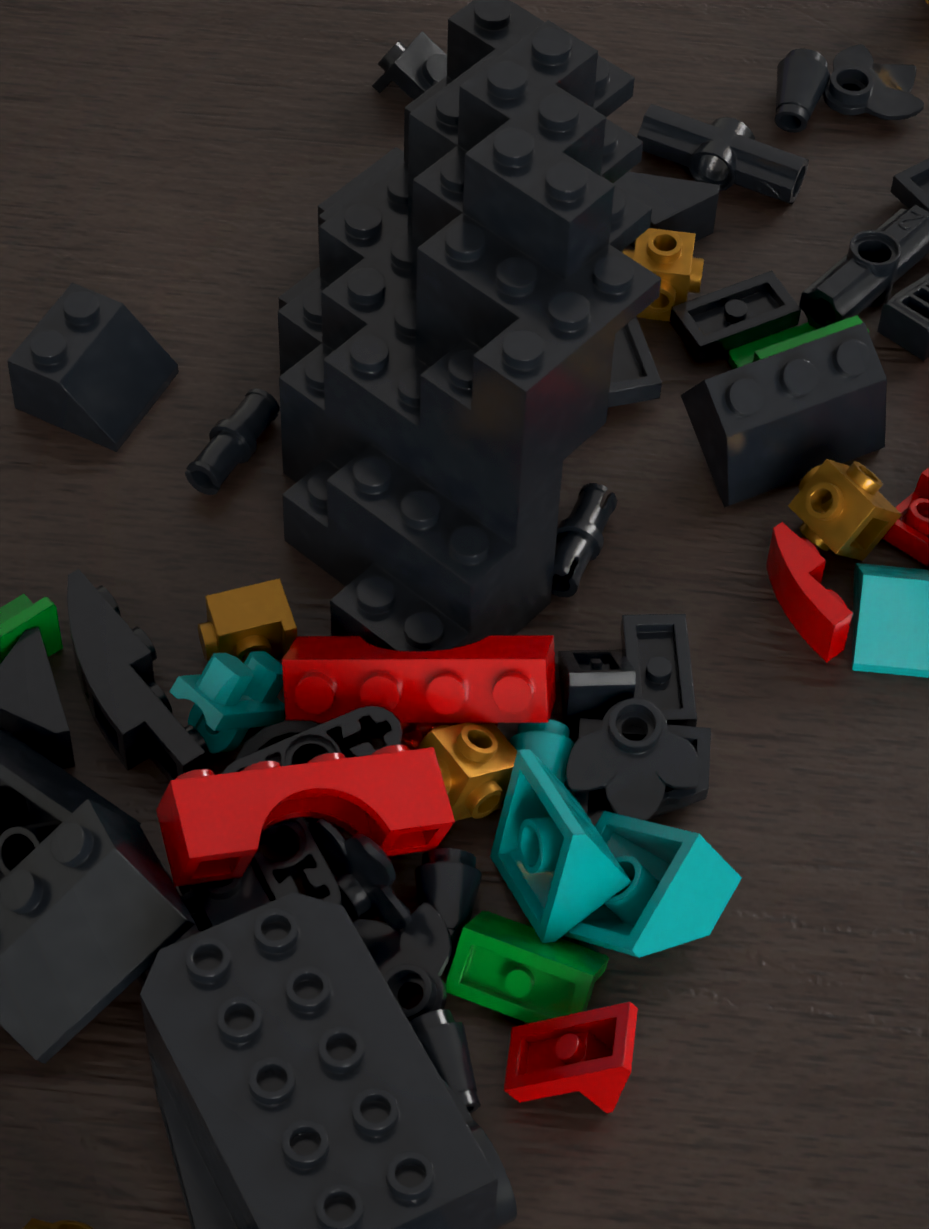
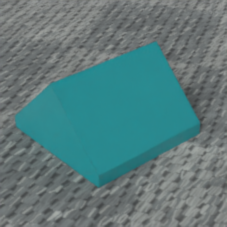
M855 563L852 633L853 671L929 678V570Z
M531 749L518 750L490 858L541 942H555L630 884L631 881L576 797Z

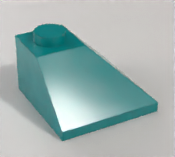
M604 811L595 828L625 871L631 883L563 936L638 958L709 936L742 877L699 833Z

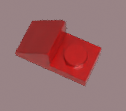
M625 1002L512 1027L504 1091L519 1103L579 1091L605 1113H612L631 1074L638 1008L631 1002Z

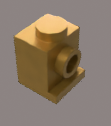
M280 578L205 596L207 622L198 624V634L206 661L210 660L213 653H228L244 663L251 651H265L276 660L282 659L297 637V626Z

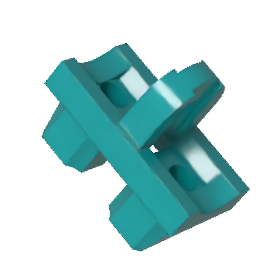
M251 651L244 663L228 653H213L202 674L178 676L169 691L177 699H188L195 703L188 717V725L190 724L198 730L205 740L210 753L230 752L239 746L249 728L270 726L283 722L286 718L285 704L276 698L284 685L282 664L265 651Z

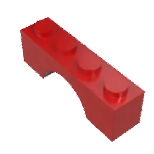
M490 635L466 646L436 651L389 650L373 646L364 641L361 636H297L282 659L286 720L325 723L358 708L377 706L392 712L400 723H548L556 700L554 635Z
M402 744L383 747L371 755L346 758L342 753H326L309 760L307 763L281 766L276 761H262L249 765L240 772L217 775L209 769L192 770L181 774L175 780H170L156 809L175 887L242 877L258 850L261 833L271 825L285 819L296 817L324 818L345 829L351 835L361 833L371 838L383 849L387 856L436 849L455 823L434 747L409 750L408 746Z

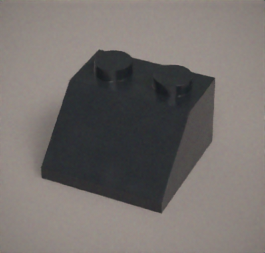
M73 282L7 360L16 409L115 452L120 449L179 373L178 364L123 303Z

